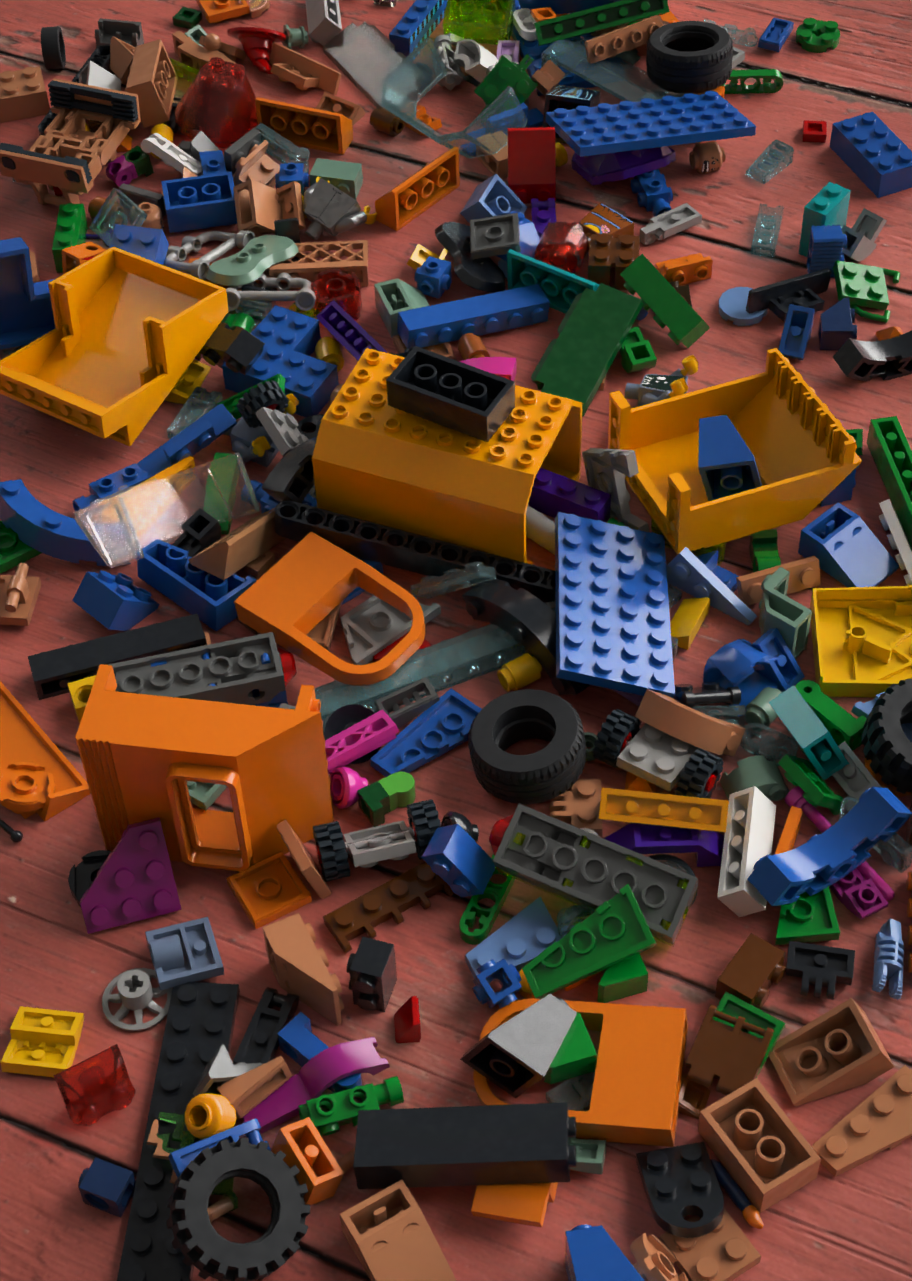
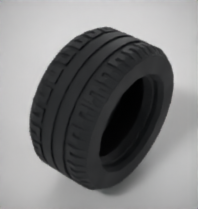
M702 21L674 22L658 28L647 40V76L653 84L663 90L684 94L706 92L724 84L732 73L733 41L727 31L718 25Z

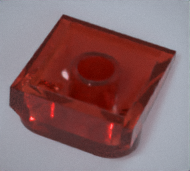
M117 1044L54 1075L65 1110L76 1125L90 1126L96 1123L102 1116L114 1110L126 1108L132 1102V1098L136 1093Z

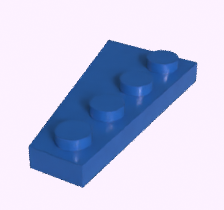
M450 688L439 698L440 701L425 710L396 736L397 738L390 741L370 758L371 767L385 777L399 771L407 773L414 771L468 741L470 726L482 709Z

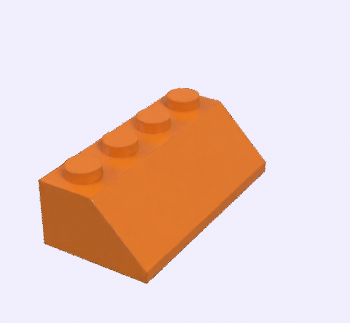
M259 97L255 99L258 129L274 137L277 142L343 155L353 141L352 120L343 114Z
M454 146L375 200L376 220L398 231L460 187L459 148Z

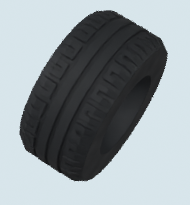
M517 690L499 696L489 702L477 714L468 732V747L478 782L494 797L510 803L526 805L551 800L568 790L578 780L585 767L587 757L586 743L579 714L566 700L543 690ZM539 738L550 742L542 750L528 755H514L505 752L509 746L523 739Z

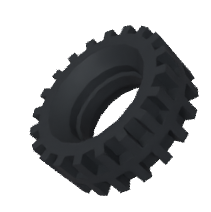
M240 1138L237 1142L229 1143L228 1139L220 1141L216 1146L210 1149L207 1147L188 1164L173 1185L174 1190L167 1203V1208H170V1217L166 1220L167 1229H172L174 1234V1240L171 1243L174 1250L180 1248L185 1258L182 1262L187 1267L192 1264L199 1269L198 1276L203 1279L210 1276L218 1279V1281H254L257 1279L260 1281L285 1264L300 1247L298 1245L300 1239L306 1235L308 1226L305 1225V1218L310 1214V1205H305L304 1195L308 1192L307 1185L299 1184L296 1175L300 1171L297 1166L294 1165L290 1168L283 1161L286 1156L285 1153L279 1150L274 1154L267 1150L269 1143L260 1141L257 1145L248 1143V1138ZM234 1177L247 1178L260 1185L268 1195L272 1208L271 1221L264 1235L256 1241L245 1244L230 1242L220 1236L211 1225L207 1211L209 1196L215 1186L223 1180Z

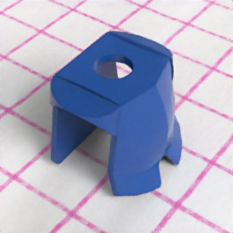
M738 639L724 645L709 657L704 668L703 681L719 682V686L726 689L727 687H739L741 702L729 705L734 712L738 713L746 709V706L764 688L771 687L777 689L778 684L754 671L753 667L758 664H767L778 660V658L769 656L754 648L751 642L745 639Z

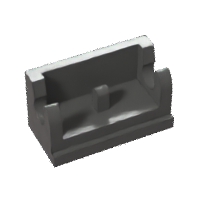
M99 19V29H95L97 47L103 45L110 46L113 36L134 47L144 44L141 22Z

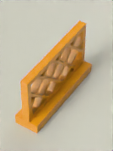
M602 787L599 819L726 832L729 801Z

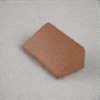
M324 92L315 108L343 114L352 120V126L366 114L360 105Z

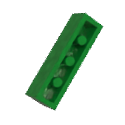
M643 254L638 256L620 274L626 281L623 286L632 295L637 293L641 297L643 308L647 312L650 309L653 310L656 314L653 319L662 329L667 326L671 330L668 336L677 345L682 342L689 348L710 329L709 325Z

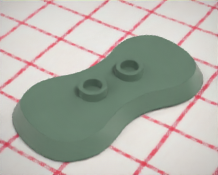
M262 235L250 240L238 253L212 263L206 274V279L224 286L246 285L256 281L270 266L294 257L298 253L299 248L293 240L287 237Z

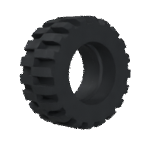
M912 679L901 680L899 684H892L880 695L865 721L861 739L862 744L865 746L863 749L865 758L872 761L869 765L875 774L879 772L882 776L881 780L885 784L894 785L897 787L896 791L902 794L906 792L912 793V742L906 737L901 727V724L912 723Z

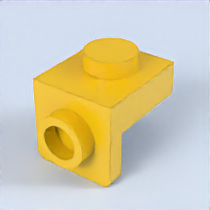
M418 244L407 265L417 270L429 256L446 260L445 256L448 250L444 248L438 256Z

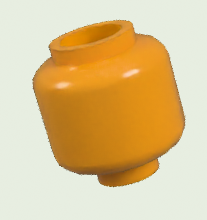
M199 1094L187 1104L184 1113L185 1125L194 1137L206 1139L233 1128L236 1122V1110L233 1105H230L226 1097L221 1094Z

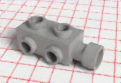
M444 34L437 36L434 40V47L429 53L434 74L433 78L439 86H445L451 91L463 81L465 75L461 72V65L454 61L455 52L452 50L451 38Z

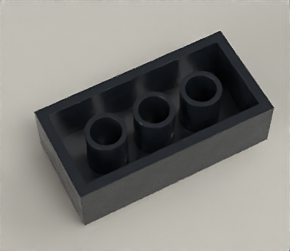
M417 346L409 352L386 379L389 406L485 442L491 439L515 408L514 381Z

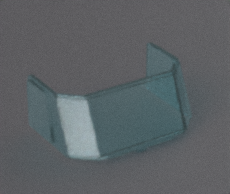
M429 37L383 80L381 106L437 143L449 149L454 146L458 147L459 154L467 158L496 154L502 147L508 144L507 128H524L528 121L514 89L510 86L461 132L440 135L433 128L417 119V102L447 74V69L432 39Z

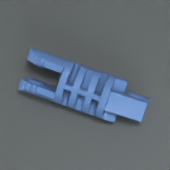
M891 918L881 926L880 932L876 934L872 990L880 993L885 986L886 980H889V995L891 998L898 1000L901 999L903 992L905 946L904 941H902L901 922Z

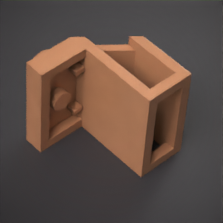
M250 179L233 187L238 232L240 230L252 231L255 238L266 233L275 234L274 221L290 218L298 219L299 230L306 228L300 183L293 181L278 189H274Z

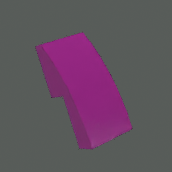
M857 868L829 886L845 907L860 920L889 905L871 878L865 881Z

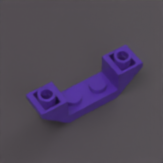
M631 822L604 838L639 854L695 852L697 867L721 866L724 835L717 831Z

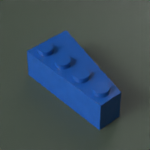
M159 539L137 552L138 577L190 614H198L199 620L215 631H218L238 617L234 601L257 581V579L250 576L242 578L237 576L236 573L222 580L191 565L188 559L192 557L188 555V551Z

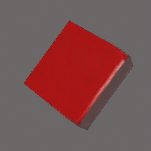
M411 996L394 1015L396 1043L420 1042L419 1000L417 996Z

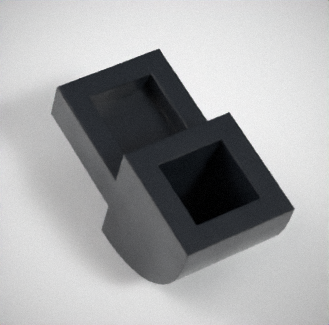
M199 508L181 526L184 533L172 545L188 551V555L193 557L221 538L220 523Z

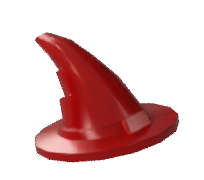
M235 27L227 30L228 36L241 42L245 54L260 72L273 74L271 73L272 68L269 65V55L271 54L273 43L286 41L285 34L275 30L255 27Z

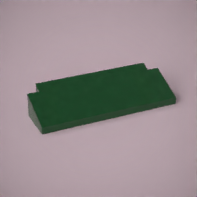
M603 283L599 285L597 291L585 288L584 292L579 293L572 302L558 327L559 336L549 343L531 376L532 382L536 383L541 392L582 402V416L584 417L643 307L642 300Z

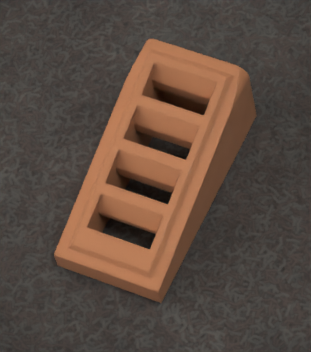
M279 1056L227 1081L216 1089L219 1094L226 1097L230 1105L234 1106L236 1117L241 1119L293 1075L285 1060Z

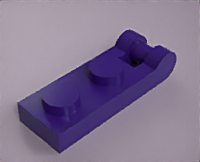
M538 198L531 199L532 222L543 249L557 248L555 198H548V201H539Z

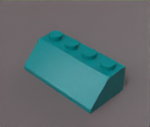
M510 249L507 252L508 290L539 284L550 301L549 307L562 313H567L575 297L579 293H583L585 288L597 291L599 284L514 250Z

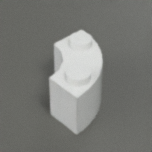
M464 39L457 42L454 61L465 68L466 73L481 83L486 76L487 68L495 65L498 61L497 57L472 39Z

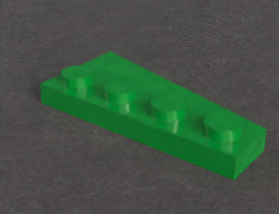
M626 884L619 890L618 894L608 902L605 901L595 909L596 911L583 922L575 925L568 934L558 942H554L522 968L535 998L541 999L548 994L561 990L657 945L629 884Z

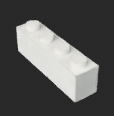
M756 786L729 794L727 825L717 898L739 917L766 910L767 900L748 881V877L754 871L753 867L760 858L772 855L776 805Z

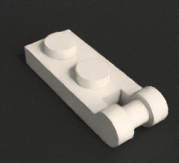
M154 133L141 142V149L145 153L152 152L161 158L166 165L172 166L181 172L182 176L183 167L189 169L197 176H200L202 173L199 161L162 135Z

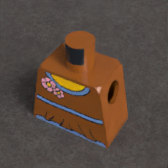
M599 203L579 222L578 240L575 242L576 247L582 253L590 249L591 234L613 235V238H618V235L634 236V222L606 205Z

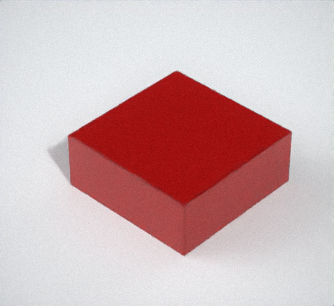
M804 120L803 142L826 143L827 121Z

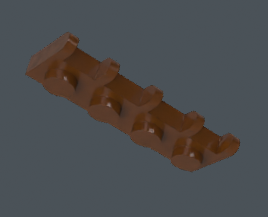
M423 862L323 916L324 924L343 951L347 953L352 950L349 943L350 940L363 933H366L368 938L373 939L377 936L374 927L391 918L397 924L404 922L402 912L418 903L426 910L431 907L428 898L442 890L448 896L455 893L439 875L431 870V867L426 862Z

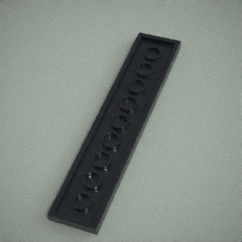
M188 982L174 986L172 989L117 1281H192L194 1265L190 1264L187 1267L182 1262L185 1256L180 1248L174 1250L171 1243L174 1240V1234L172 1229H167L166 1220L170 1217V1208H167V1203L174 1190V1184L170 1183L173 1167L170 1160L154 1158L153 1154L157 1146L147 1145V1141L155 1119L158 1120L157 1137L163 1140L162 1149L168 1153L203 1140L194 1137L187 1130L184 1113L187 1104L194 1098L193 1092L207 1063L221 1044L225 1045L230 1054L240 994L239 984Z

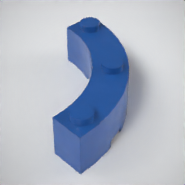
M22 479L0 482V520L7 528L14 530L18 534V539L46 555L79 564V560L94 561L97 566L131 564L133 540L125 522L97 523L70 518L49 509L35 499L25 487Z
M871 787L862 793L859 802L845 816L822 834L812 836L807 843L790 851L766 855L760 858L755 863L754 871L748 877V881L771 906L796 902L800 897L799 895L804 892L812 896L839 881L870 858L872 855L868 850L881 839L887 842L911 817L912 812L888 788Z

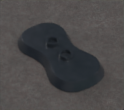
M445 222L435 229L437 239L452 255L454 271L462 282L474 289L495 293L505 290V275L490 257L472 259L470 226L456 222Z

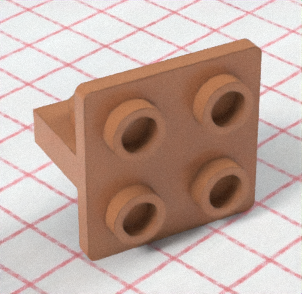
M264 140L260 145L255 144L246 158L241 157L235 165L237 170L233 174L234 186L250 179L268 186L275 180V174L280 173V165L265 154L269 142Z

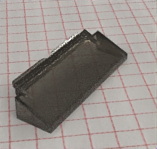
M352 22L323 46V52L377 108H385L397 112L407 103H415L417 105V86H419V80L423 78L422 72L403 53L395 52L394 44L374 25H368L364 22L357 27Z

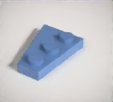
M539 897L465 955V960L474 978L479 974L476 969L492 959L495 963L505 959L508 965L513 964L519 972L550 945L558 942L563 937L544 902Z

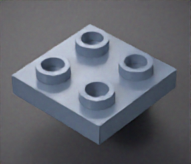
M208 917L145 932L160 990L224 975V967Z

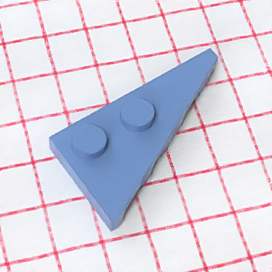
M687 547L666 565L667 582L696 598H710V606L746 625H750L757 617Z

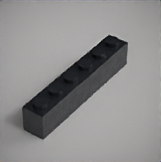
M193 614L28 656L38 698L42 700L69 693L67 683L96 675L100 664L108 665L207 644L198 614Z

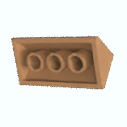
M275 508L250 519L188 559L190 564L222 580L227 579L286 539L275 532Z

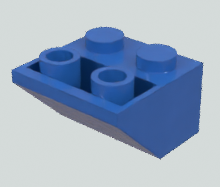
M102 570L99 573L87 571L72 600L107 629L128 631L157 610L160 605L151 598L152 594L149 591L135 586L131 577L122 573L112 575Z

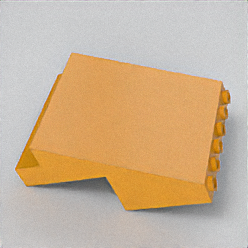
M111 247L48 283L55 329L0 360V394L103 439L108 437L130 447L229 312L226 288L119 248Z

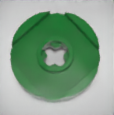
M806 18L803 24L797 28L795 40L797 44L798 42L801 43L802 49L806 51L823 53L829 47L833 46V50L838 46L840 31L835 21L826 22L815 20L814 18Z

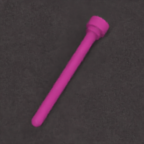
M796 786L786 795L785 803L790 808L791 806L801 808L803 813L823 833L832 825L814 806L803 797L805 792L799 786ZM866 861L857 867L866 880L871 878L887 901L894 898L895 893L893 889Z

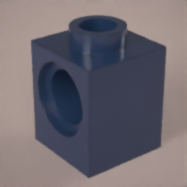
M95 1157L90 1168H85L82 1172L78 1188L85 1204L121 1218L133 1197L136 1181L132 1171Z

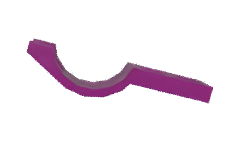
M374 1037L337 1044L312 1057L298 1074L292 1076L242 1118L244 1122L257 1118L261 1126L259 1132L262 1134L299 1115L298 1105L305 1104L306 1100L320 1097L335 1082L357 1073L375 1075L389 1068V1063L386 1058L381 1059L375 1049L378 1044Z

